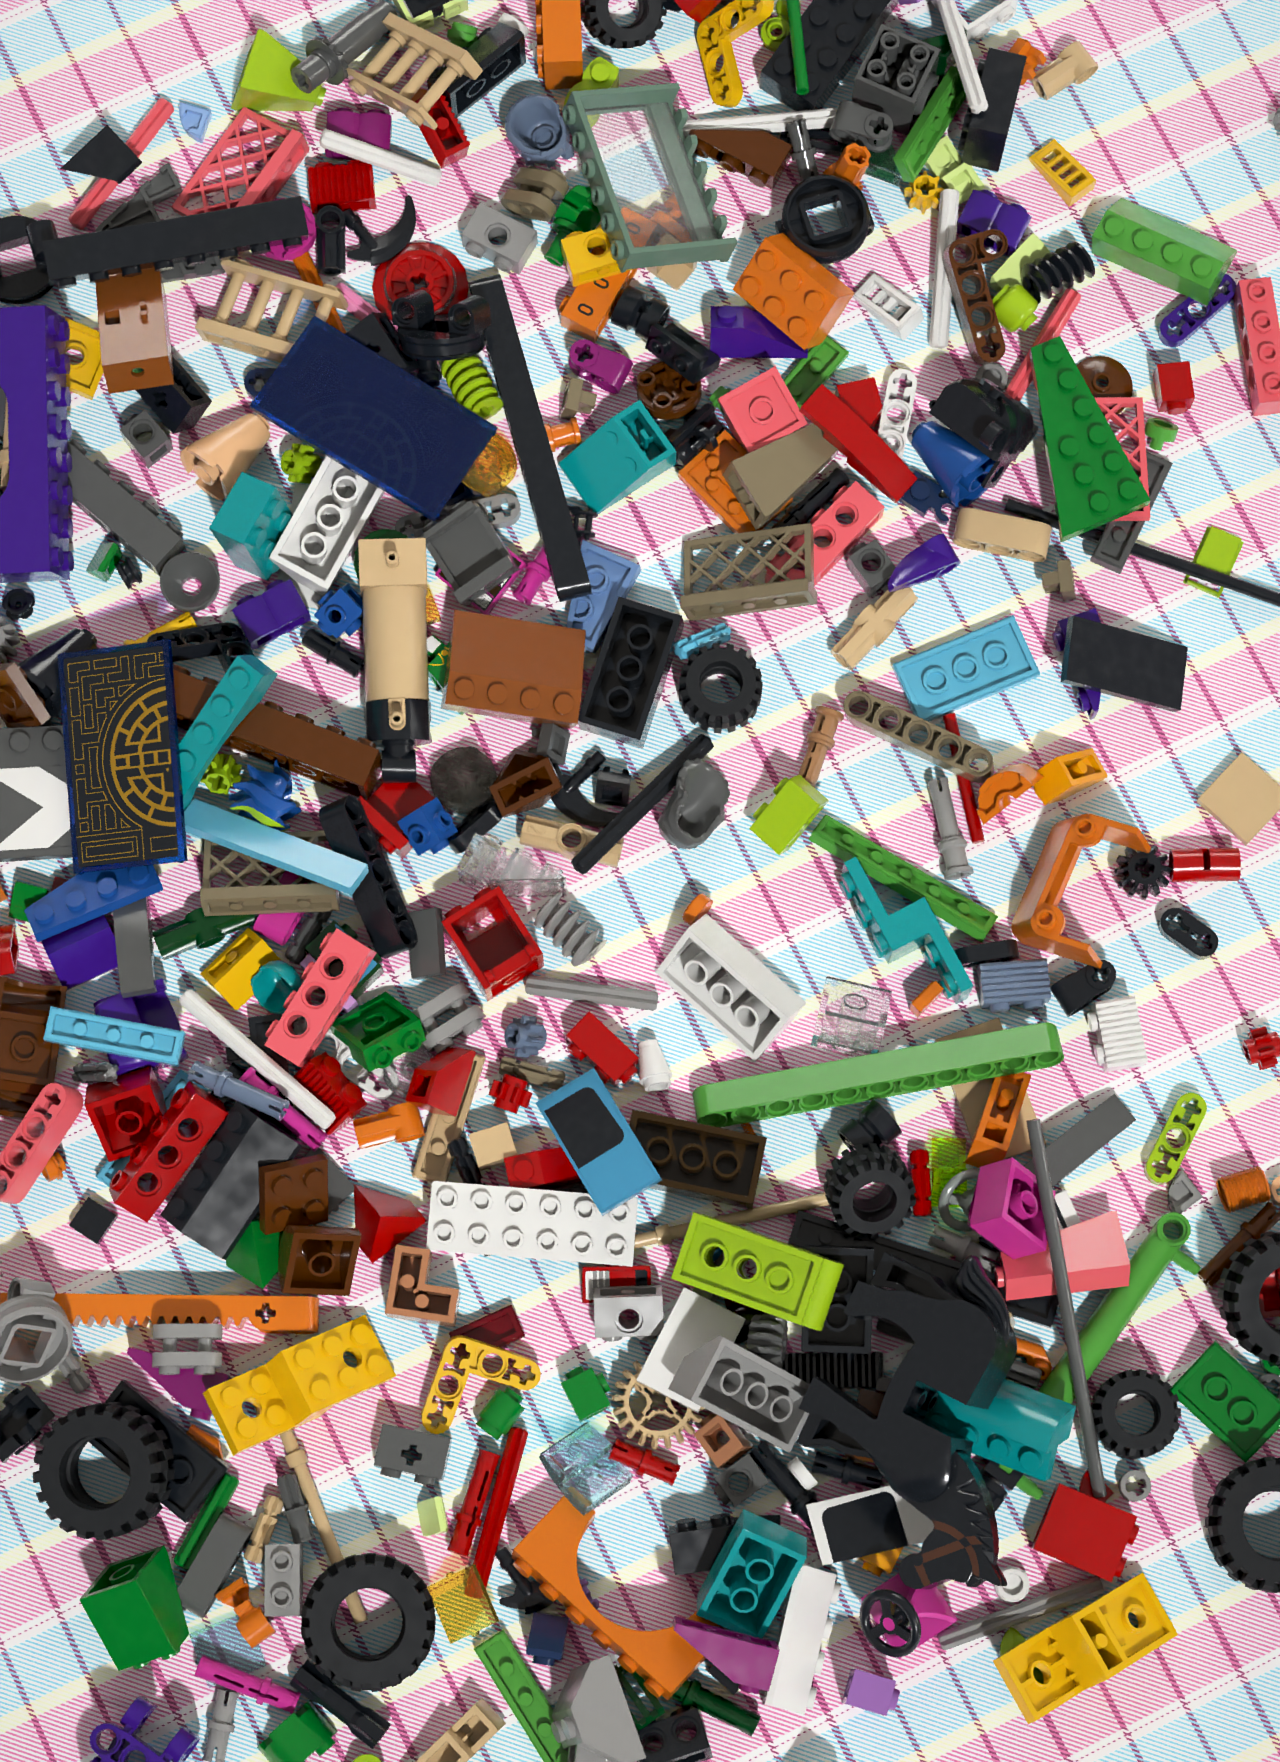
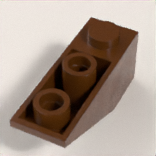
M691 129L689 135L697 136L698 144L694 151L696 155L702 158L709 157L719 162L721 167L729 172L735 173L737 171L748 177L751 183L758 187L766 186L773 190L791 159L792 145L765 131Z

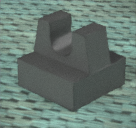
M542 723L541 727L534 728L532 736L539 739L537 748H529L528 752L549 757L552 764L564 765L570 733L554 723Z

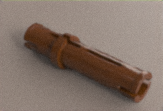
M1267 1202L1249 1222L1244 1221L1240 1225L1241 1230L1196 1274L1197 1277L1204 1279L1202 1282L1212 1289L1221 1279L1220 1276L1223 1268L1229 1269L1233 1263L1229 1259L1235 1251L1241 1252L1245 1248L1243 1243L1251 1238L1259 1239L1262 1233L1268 1232L1280 1220V1211L1276 1212L1278 1208L1272 1203Z

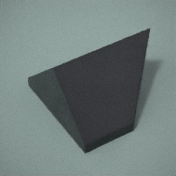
M106 125L60 169L114 180L120 184L142 164V161Z

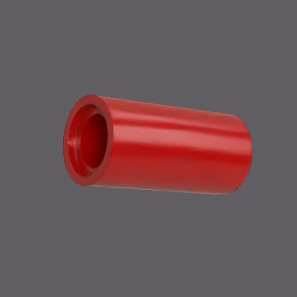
M1239 848L1170 849L1169 867L1172 868V872L1169 874L1170 882L1239 881L1241 874Z

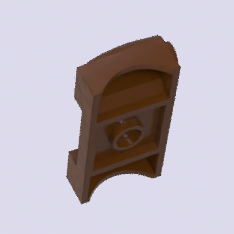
M0 976V1117L23 1120L41 1090L46 1085L54 1083L59 1044L45 1042L43 1037L50 1007L62 1009L65 1007L67 986L33 984Z

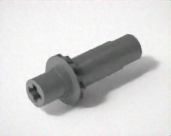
M380 0L366 12L360 13L329 39L326 37L321 39L316 36L310 40L305 48L307 58L291 70V77L295 85L301 91L311 93L323 82L332 85L341 84L348 77L346 70L348 65L377 43L389 31L382 21L390 12L397 15L393 6L387 1Z

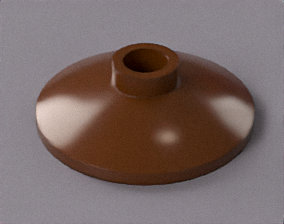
M1095 356L1077 364L1094 398L1132 396L1133 383L1127 369L1118 361L1105 356ZM1103 379L1107 382V386L1099 387L1096 381ZM1120 408L1115 414H1119L1125 408Z

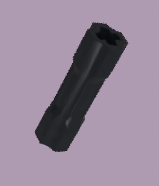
M309 1659L300 1667L289 1683L290 1686L308 1700L319 1703L346 1724L351 1733L371 1749L375 1748L392 1725L372 1708L361 1705L331 1682L328 1676L322 1675L316 1669V1665Z

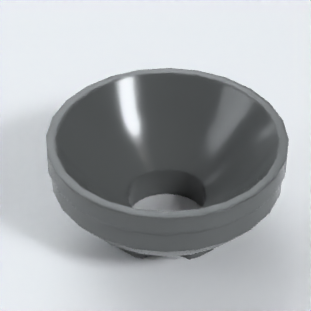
M194 552L181 553L170 559L163 567L159 580L160 589L166 601L175 609L183 612H198L207 608L216 599L220 589V575L215 564L208 557ZM190 579H196L202 584L201 591L195 596H188L183 592L184 583Z

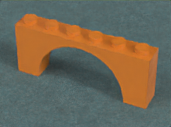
M569 1489L513 1549L512 1559L515 1561L513 1565L524 1577L529 1578L531 1575L541 1584L539 1589L549 1600L554 1602L557 1599L567 1608L565 1610L566 1615L575 1624L580 1626L583 1623L593 1632L591 1634L592 1639L605 1650L608 1647L619 1656L617 1661L626 1671L631 1674L636 1671L645 1680L643 1684L651 1694L657 1698L662 1695L668 1701L706 1658L675 1632L673 1626L654 1631L633 1630L613 1623L593 1607L579 1581L577 1551L584 1533L594 1521L596 1512ZM696 1612L689 1618H687L689 1620L723 1628L722 1626L714 1622H711L705 1618L696 1615Z

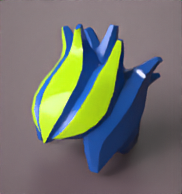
M275 760L272 773L257 770L247 764L250 780L233 783V788L240 789L241 791L229 795V801H236L230 805V809L241 810L237 815L281 832L290 829V824H285L284 821L302 812L301 808L296 807L295 802L290 801L292 794L291 775L279 766L277 760Z

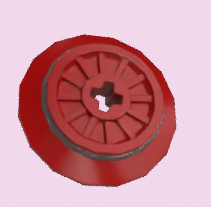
M424 242L408 244L398 255L380 264L376 269L372 286L375 305L381 313H386L392 321L391 309L393 302L415 290V284H420L421 280L426 283V287H421L420 289L425 290L431 296L434 304V315L448 314L449 309L454 304L466 299L468 296L469 285L466 270L454 254L440 245Z

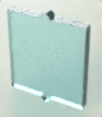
M238 1615L189 1634L197 1655L195 1660L197 1665L202 1655H206L208 1658L247 1673L267 1666L260 1645L251 1648L236 1627L235 1623L239 1619ZM206 1680L208 1689L218 1686V1684Z

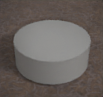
M983 364L977 370L975 378L981 380L983 377L1003 389L1006 388L1008 374L1000 364Z

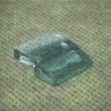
M588 1422L544 1450L539 1456L553 1482L583 1516L630 1484L633 1474L621 1463L608 1459L612 1443Z

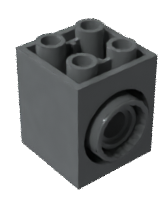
M881 24L855 76L851 102L889 115L894 124L893 130L908 135L917 117L920 116L937 87L939 76L936 75L941 49Z

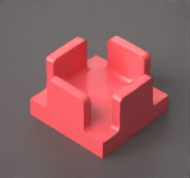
M776 366L717 399L725 413L723 416L736 441L743 445L747 454L787 436L808 424L803 414L799 412L800 409Z

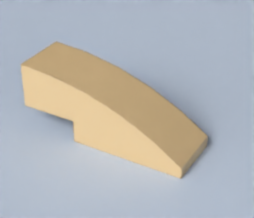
M481 1698L415 1762H467L506 1723Z

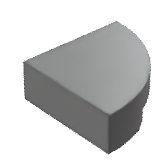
M1183 1170L1173 1178L1167 1194L1170 1212L1182 1214L1203 1197Z

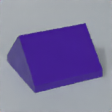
M105 915L41 941L61 985L67 986V990L118 968L115 937Z

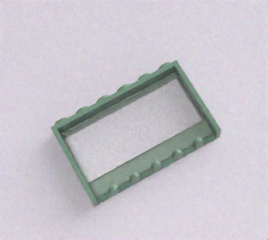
M679 83L572 91L562 110L563 121L568 125L572 135L573 149L578 152L582 163L583 177L588 180L591 188L592 202L597 206L600 213L602 230L604 233H607L610 241L612 258L617 261L621 273L626 272L627 269L720 260V262H728L738 243L736 237L722 238L728 223L726 215H718L716 219L714 217L712 208L717 200V190L715 188H708L705 192L702 182L707 174V163L701 161L695 165L692 157L698 144L697 136L688 135L685 138L682 129L688 119V112L686 108L678 109L677 112L674 109L673 102L680 89Z

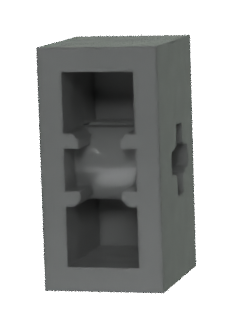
M383 1424L373 1465L381 1468L380 1475L400 1479L401 1473L415 1475L414 1482L434 1486L435 1480L444 1481L452 1439ZM412 1447H417V1453L422 1455L421 1461L414 1460L413 1465H408V1460L403 1457L404 1452H410Z

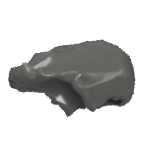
M700 758L685 761L678 773L674 793L658 819L659 833L667 843L676 846L678 849L687 848L690 850L704 843L712 832L725 821V812L723 810L725 809L724 805L728 802L730 790L728 789V781L724 779L721 772Z

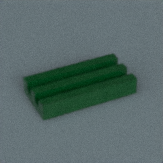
M614 1665L621 1685L643 1715V1718L637 1720L630 1710L638 1732L666 1711L657 1697L646 1689L643 1684L645 1680L635 1671L631 1675L655 1708L649 1713L624 1675L628 1671L622 1666Z

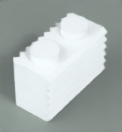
M1135 995L1094 1002L1091 1007L1092 1011L1087 1012L1090 1031H1096L1098 1044L1094 1045L1097 1065L1103 1064L1104 1073L1144 1066L1148 1062V1057L1146 1055Z

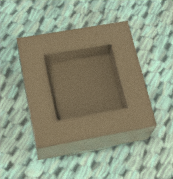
M572 377L565 387L559 418L570 420L577 412L591 414L592 409L595 407L597 394L582 390L584 380Z
M1070 559L1057 561V571L1042 574L1045 594L1061 592L1063 601L1076 600L1073 569Z

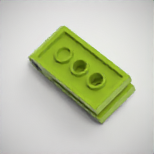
M693 1212L671 1279L795 1324L822 1331L844 1264L714 1217ZM718 1248L724 1252V1261L720 1266H716L713 1261L714 1252ZM752 1259L756 1263L757 1271L752 1278H749L745 1273V1266Z

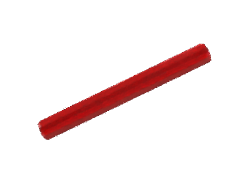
M511 1427L466 1588L468 1596L480 1599L485 1595L528 1437V1432L522 1428Z

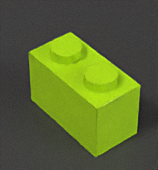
M800 774L790 779L787 777L783 778L774 788L773 793L776 796L770 804L764 802L752 816L756 821L749 829L778 855L792 847L829 802L825 796Z

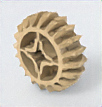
M637 1360L634 1361L633 1366L637 1373L633 1375L625 1369L622 1374L629 1382L625 1384L621 1381H616L615 1384L616 1388L624 1391L623 1395H612V1401L622 1402L623 1407L613 1409V1415L624 1414L626 1417L618 1422V1427L621 1429L630 1424L632 1428L627 1432L626 1437L631 1439L636 1432L641 1434L638 1440L639 1446L645 1444L647 1437L652 1438L651 1448L653 1450L658 1448V1439H664L666 1449H670V1437L674 1435L679 1444L684 1443V1437L680 1432L684 1429L688 1434L693 1435L695 1430L688 1423L690 1420L695 1423H701L702 1417L694 1414V1411L687 1408L686 1414L683 1417L677 1412L671 1403V1399L668 1397L665 1399V1405L672 1414L666 1409L660 1411L659 1408L658 1411L653 1410L646 1416L651 1410L653 1402L647 1392L651 1395L657 1393V1396H659V1393L636 1381L642 1366ZM633 1388L640 1392V1395L646 1400V1407L637 1419L632 1415L629 1405ZM656 1416H664L676 1424V1426L662 1431L650 1430L644 1427Z

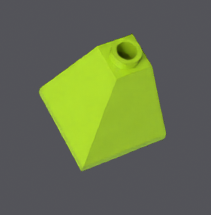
M258 28L248 51L230 109L241 111L243 107H246L252 111H312L315 105L321 107L327 89L319 85L311 93L301 91L292 80L291 70L302 61L266 31Z

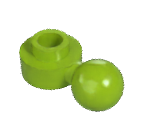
M777 0L776 12L778 17L768 19L761 28L762 43L772 52L778 49L790 32L786 0ZM776 28L782 30V34L777 37L771 34V31Z

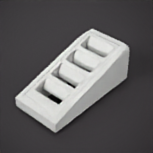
M875 273L853 295V299L903 341L924 320L923 312L919 305ZM879 288L881 291L870 301L868 297ZM887 296L890 297V299L880 308L879 305L884 301V299ZM897 305L900 306L892 316L889 315Z

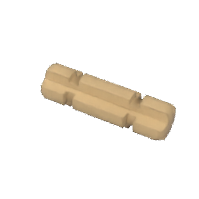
M273 1495L266 1497L262 1507L264 1511L259 1514L250 1537L252 1540L251 1545H247L244 1553L246 1560L256 1564L262 1562L265 1555L264 1547L270 1542L278 1521L276 1519L277 1514H281L284 1506L281 1498Z

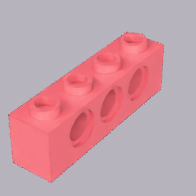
M1271 277L1239 280L1235 288L1233 301L1253 416L1280 413V327Z
M857 481L849 488L845 485L840 488L832 498L834 503L827 510L820 509L810 521L813 526V541L817 537H825L831 543L824 548L818 547L814 543V586L883 517L885 506ZM840 514H847L853 519V522L844 525L839 523L836 517ZM804 535L793 536L787 546L794 553L804 544ZM786 552L782 556L776 554L769 563L780 570L791 556ZM765 567L767 570L765 583H768L775 573L768 567ZM792 567L786 576L791 580L805 578V570L799 571Z
M337 928L334 933L329 932L325 936L319 948L322 953L316 962L311 961L307 965L301 977L304 982L298 991L293 990L283 1005L286 1011L279 1021L275 1019L265 1034L268 1040L264 1045L298 1067H303L312 1058L377 953ZM341 959L344 965L343 971L340 975L332 977L329 974V965L333 960ZM323 988L325 1000L322 1004L314 1006L311 1003V994L315 989ZM304 1017L307 1021V1029L303 1034L296 1035L293 1031V1023L297 1018Z

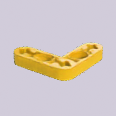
M734 0L700 23L697 29V42L711 97L716 105L733 108L740 103L743 87L731 42L768 19L773 12L774 0H760V2L759 0ZM735 12H738L739 21L733 28L731 25L732 16ZM722 55L723 66L721 70L717 71L716 62Z
M452 1336L444 1345L421 1411L422 1424L432 1434L444 1433L450 1428L469 1373L520 1390H530L537 1386L540 1381V1368L529 1357L467 1336ZM460 1343H464L465 1350L469 1352L467 1357H460L457 1365L460 1369L464 1368L462 1374L453 1368H443L446 1362L452 1366L455 1355L450 1350L452 1347L458 1348ZM491 1353L498 1354L502 1358V1365L495 1372L486 1371L482 1365L484 1357ZM508 1359H514L511 1364L512 1367L523 1370L525 1365H530V1371L534 1374L533 1378H526L524 1382H520L519 1375L509 1371L508 1378L502 1377L508 1369ZM446 1375H452L458 1380L457 1389L450 1394H445L438 1388L440 1379ZM434 1395L443 1401H453L451 1406L444 1403L442 1415L446 1420L444 1422L439 1421L436 1426L431 1425V1418L427 1416L429 1412L435 1413L439 1403L438 1400H432Z

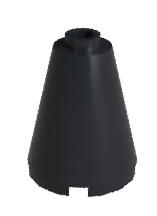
M74 628L17 664L26 673L27 682L33 691L45 702V709L51 716V719L54 716L58 718L67 706L63 660L66 658L96 655L98 652L97 639L87 629L80 630Z

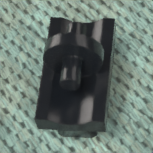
M706 403L700 409H694L684 416V424L679 429L669 428L664 433L677 451L676 461L678 464L685 466L703 449L711 452L718 446L716 437L724 428L718 421L712 404Z

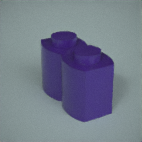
M973 190L957 221V233L966 237L990 229L1000 230L1008 240V247L1004 256L1010 257L1017 250L1032 216L1021 205L1002 203L991 191ZM985 238L983 244L996 252L997 245L995 241Z
M279 579L270 583L265 588L266 591L263 594L255 597L254 595H247L241 598L236 603V607L232 609L234 617L252 650L272 642L282 634L293 631L311 620L309 611L291 579L287 581Z

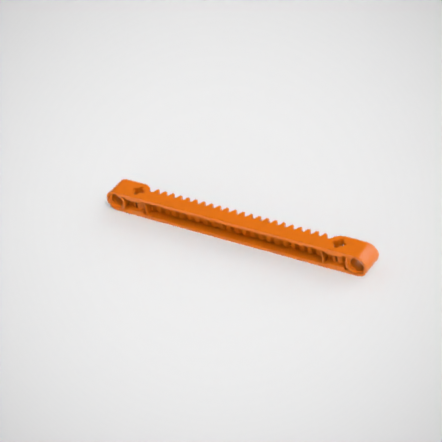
M0 1293V1304L7 1301L8 1293ZM56 1293L53 1299L63 1308L73 1327H78L81 1320L87 1327H92L95 1320L100 1327H106L109 1320L111 1325L119 1328L123 1320L126 1326L133 1328L137 1319L138 1325L142 1328H147L150 1320L152 1325L162 1324L164 1320L166 1324H176L177 1320L180 1324L190 1323L191 1320L193 1323H204L206 1320L207 1323L217 1324L220 1320L225 1329L230 1328L233 1320L235 1326L239 1329H243L246 1321H250L255 1328L267 1334H316L319 1328V1298L310 1296ZM267 1306L276 1313L275 1317L269 1318V1323H265L259 1317V1313H264Z

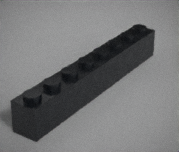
M298 196L41 242L50 286L57 284L58 289H65L76 286V281L89 279L90 283H99L109 280V275L122 273V277L137 276L142 274L141 269L154 267L155 272L173 269L175 263L187 262V266H195L206 263V258L219 256V260H229L239 257L238 252L251 250L252 255L270 252V247L283 245L284 249L297 248L303 245L302 241L308 239L309 233L302 198Z

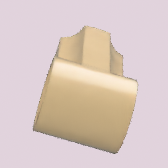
M1075 41L1065 47L1059 53L1056 60L1037 71L1034 79L1030 80L1039 97L1047 101L1071 84L1075 83L1078 85L1085 82L1098 70L1099 66L1082 43Z

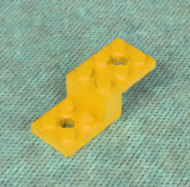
M363 1315L284 1349L266 1364L213 1386L202 1394L234 1456L319 1418L334 1405L388 1382L396 1374L366 1315ZM344 1352H350L355 1356L357 1360L356 1367H350L345 1363L343 1358ZM243 1402H249L255 1407V1418L245 1415L242 1409Z
M1142 1572L1089 1605L1064 1616L994 1659L993 1663L1026 1722L1031 1724L1082 1691L1110 1679L1176 1637L1178 1633ZM1129 1612L1136 1616L1138 1620L1137 1628L1130 1623L1128 1618ZM1034 1667L1042 1672L1043 1684L1036 1681L1033 1675Z

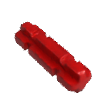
M916 1149L910 1153V1165L913 1166L911 1178L916 1189V1193H914L916 1204L913 1206V1214L917 1217H926L932 1213V1202L929 1200L931 1196L930 1168H927V1165H929V1152L925 1149Z

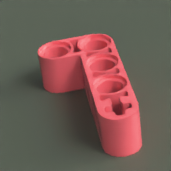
M50 1083L41 1090L0 1154V1202L17 1204L26 1197L82 1110L83 1097L78 1090L58 1083ZM43 1125H45V1126H44V1131H43V1133L41 1134V1129H42ZM26 1153L25 1161L22 1163L23 1156ZM6 1182H7V1188H6V1190L4 1191V1186H5V1184H6Z

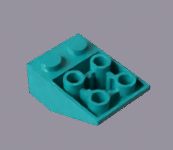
M638 400L609 419L560 461L558 465L588 508L600 514L676 465L677 451L642 402Z

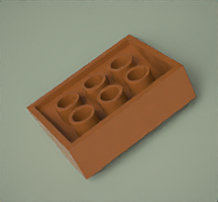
M454 610L441 709L536 724L554 723L559 727L572 729L578 724L586 630Z

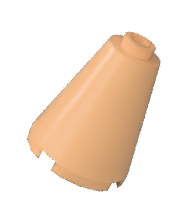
M248 413L187 445L180 452L181 462L188 474L193 470L199 477L195 483L204 492L217 500H223L224 498L226 500L241 472L247 473L269 440L270 426L261 415Z

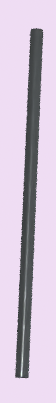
M1040 1119L1027 1120L1026 1124L1093 1497L1099 1498L1106 1496L1107 1492Z

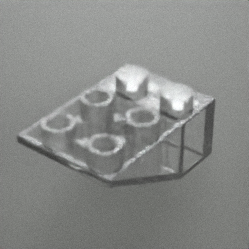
M477 833L474 834L457 866L459 882L478 892L487 887L494 889L499 886L506 897H551L558 892H562V896H565L567 893L566 877L562 876L563 871L549 863H545L542 866L532 861L533 856L519 848H515L512 851L502 846V840L489 833H485L484 836Z

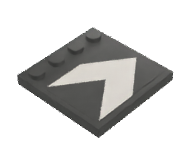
M68 725L0 728V862L78 857Z

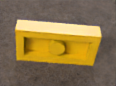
M248 927L200 975L221 994L231 1007L238 1010L254 995L251 979L259 972V968L269 961L281 959L260 936Z

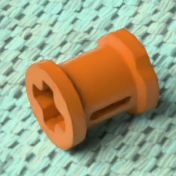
M576 417L570 418V422L550 426L549 423L544 424L552 452H555L556 448L572 444L578 447L582 443Z

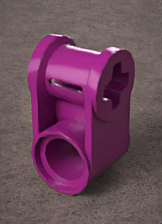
M586 339L574 342L570 348L569 368L574 375L596 384L607 392L613 394L620 392L633 366V362L629 358ZM584 355L589 356V359L586 358L584 362L578 361V358H582Z

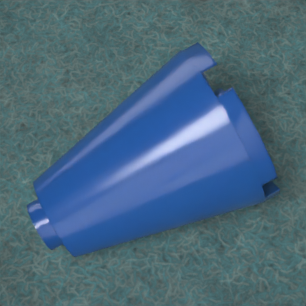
M935 421L922 422L913 430L911 445L953 505L959 507L960 503L963 507L968 506L987 491L988 488H983L981 484L996 461L990 459L954 431Z

